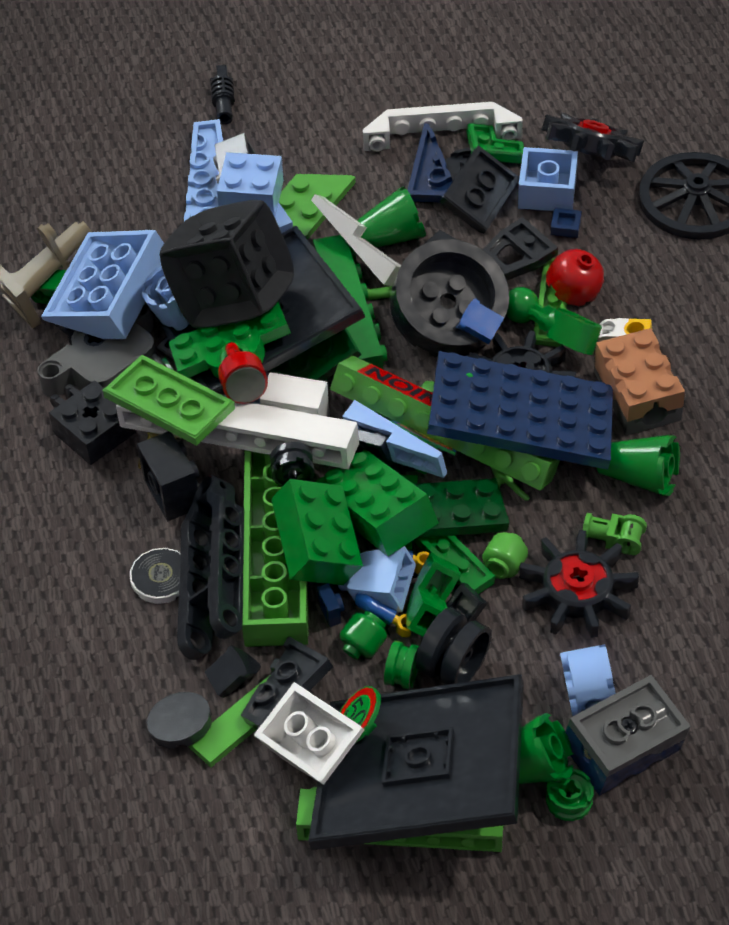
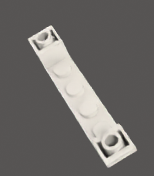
M494 102L387 109L363 129L364 151L372 150L377 152L383 149H390V134L405 135L407 133L422 132L424 123L429 124L433 131L467 129V124L469 123L493 125L497 139H522V117Z

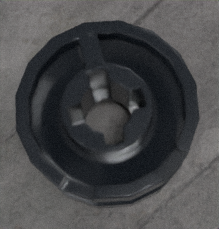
M286 442L272 450L270 454L272 480L277 485L283 487L289 479L311 481L315 472L312 450L309 446L300 442Z

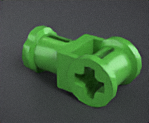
M587 512L583 524V530H586L587 539L593 538L606 541L605 548L607 549L619 543L622 546V553L629 555L640 553L642 547L640 543L641 535L645 533L647 523L644 519L630 514L624 516L612 514L611 520L593 517L592 513Z

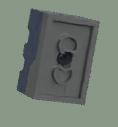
M649 675L571 717L565 732L571 744L572 759L580 770L591 778L590 782L600 796L618 786L625 778L631 775L636 776L645 771L652 763L658 760L662 761L678 752L691 726L654 677Z

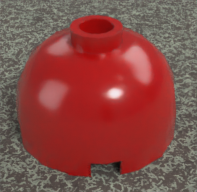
M570 249L562 252L553 260L546 273V283L548 287L552 285L556 291L555 296L559 300L570 305L584 306L586 302L594 301L604 283L603 267L593 254L581 249Z

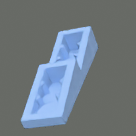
M354 400L342 416L345 420L357 422L358 428L370 433L378 432L388 438L386 443L392 461L442 478L447 474L442 452L358 401Z

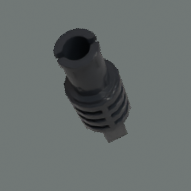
M216 65V76L210 78L212 104L216 108V120L220 119V124H229L233 120L232 106L235 102L233 78L227 75L226 65Z

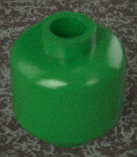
M365 611L364 614H353L340 632V639L344 644L342 650L355 660H358L360 656L367 659L373 658L387 639V633L384 629L386 624L369 611Z

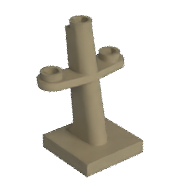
M84 221L79 224L75 222L60 236H57L50 224H41L37 230L47 246L15 273H8L0 264V290L4 293L2 297L32 329L42 324L29 298L57 269H68L70 263L67 259L81 246L87 233L92 232Z

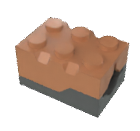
M651 328L596 342L594 373L599 382L611 385L613 389L612 408L626 435L682 420L685 390L678 377L673 376L670 362L666 355H662L659 342Z

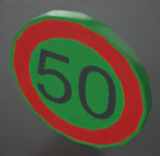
M365 686L357 690L340 711V713L365 729L355 744L365 735L368 736L377 727L374 721L380 709L381 694L376 688L371 686Z

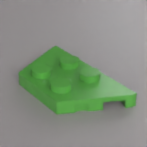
M296 174L281 191L279 204L292 220L293 227L297 226L308 240L326 219L323 213L311 201L313 196L316 194L325 197L334 205H337L356 183L355 176Z

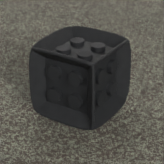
M248 200L210 208L186 219L164 242L159 254L163 273L176 303L187 322L196 328L217 327L243 322L266 313L279 301L294 278L292 258L279 225L270 208L261 200Z

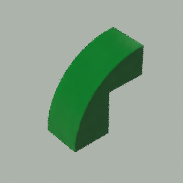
M433 553L429 554L410 596L406 615L407 629L424 637L437 615L445 608H448L445 601L461 577L458 566Z

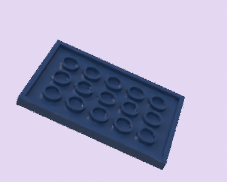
M439 351L427 434L608 470L611 461L613 389L611 385L599 381L593 382L573 376H563L543 370H532L513 364H502L483 358L477 359L457 353ZM471 373L473 377H468L466 374Z

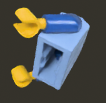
M405 546L390 556H386L378 548L373 551L360 553L363 567L344 585H338L341 591H348L360 609L373 613L388 625L391 623L397 626L396 632L399 636L410 637L411 631L402 626L406 624L407 614L398 616L396 613L403 611L413 573L415 571L419 575L430 553L422 551L416 556L413 555V551L406 549Z

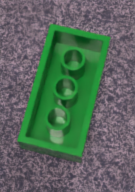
M366 449L354 455L349 469L339 467L331 469L316 481L317 483L343 486L353 529L386 556H390L439 523L428 495Z

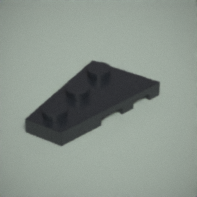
M288 636L284 643L286 650L280 659H274L270 666L272 673L266 682L259 684L243 710L241 716L244 721L258 730L294 682L305 690L310 691L333 668L330 660Z

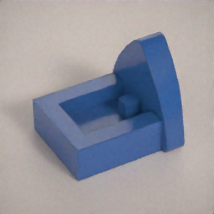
M473 299L466 308L457 328L468 332L489 345L504 317L480 304V301L477 299Z

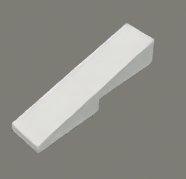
M315 194L311 201L384 285L392 286L401 265L361 237L367 227L325 197Z

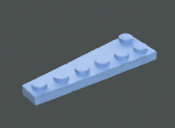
M220 119L194 122L192 153L190 154V173L188 175V193L186 194L184 221L204 210L218 207L216 175L219 174V171L214 164L213 157L216 156L215 144L223 141Z

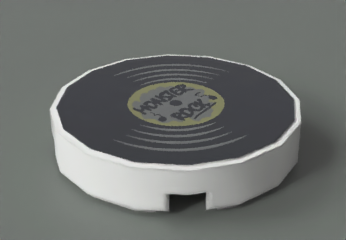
M169 548L152 549L143 553L134 561L130 570V582L134 592L141 599L161 604L172 602L179 596L180 552Z

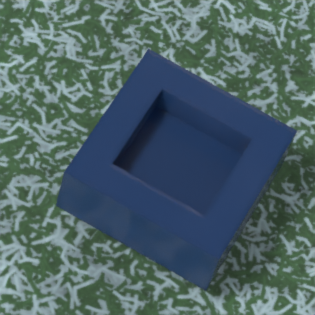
M554 208L550 235L578 238L582 211Z
M329 583L317 587L318 604L329 627L341 624V612L345 609L340 594H334Z

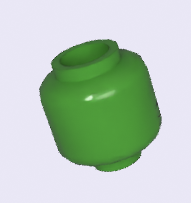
M498 533L493 536L482 555L483 563L495 575V578H512L518 574L521 562L524 563L526 561L528 548L517 534Z

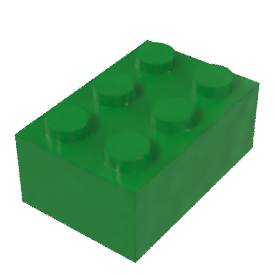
M289 479L271 500L290 580L344 585L363 567L343 486Z

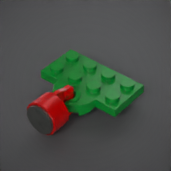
M277 302L269 311L256 318L217 327L199 328L190 333L178 335L174 340L169 341V345L179 374L190 378L210 369L213 375L220 379L227 398L236 403L245 404L259 399L265 393L268 386V378L262 364L265 356L264 345L290 334L291 331L281 306Z

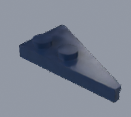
M424 123L408 192L413 202L440 203V199L453 181L447 169L442 151L436 141L434 131L430 128L429 124Z

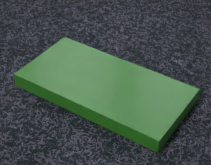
M144 355L138 357L103 389L104 398L196 446L235 410L233 400Z

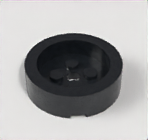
M440 239L419 246L404 260L390 292V310L397 329L414 347L417 345L423 350L432 353L431 355L438 357L439 351L466 356L470 352L474 353L487 344L468 332L457 328L466 308L473 299H477L480 301V304L505 318L509 305V289L503 271L496 261L484 250L461 240ZM443 296L444 298L451 299L452 302H455L454 307L451 309L444 308L440 304V299Z

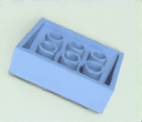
M156 230L88 232L41 316L42 319L101 339H126L145 303L142 297V290L143 292L146 290L144 283L147 277L161 266L159 254L164 242Z

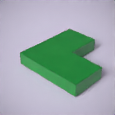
M467 124L466 134L471 153L479 145L500 162L522 163L524 149L522 141L497 139L493 125Z

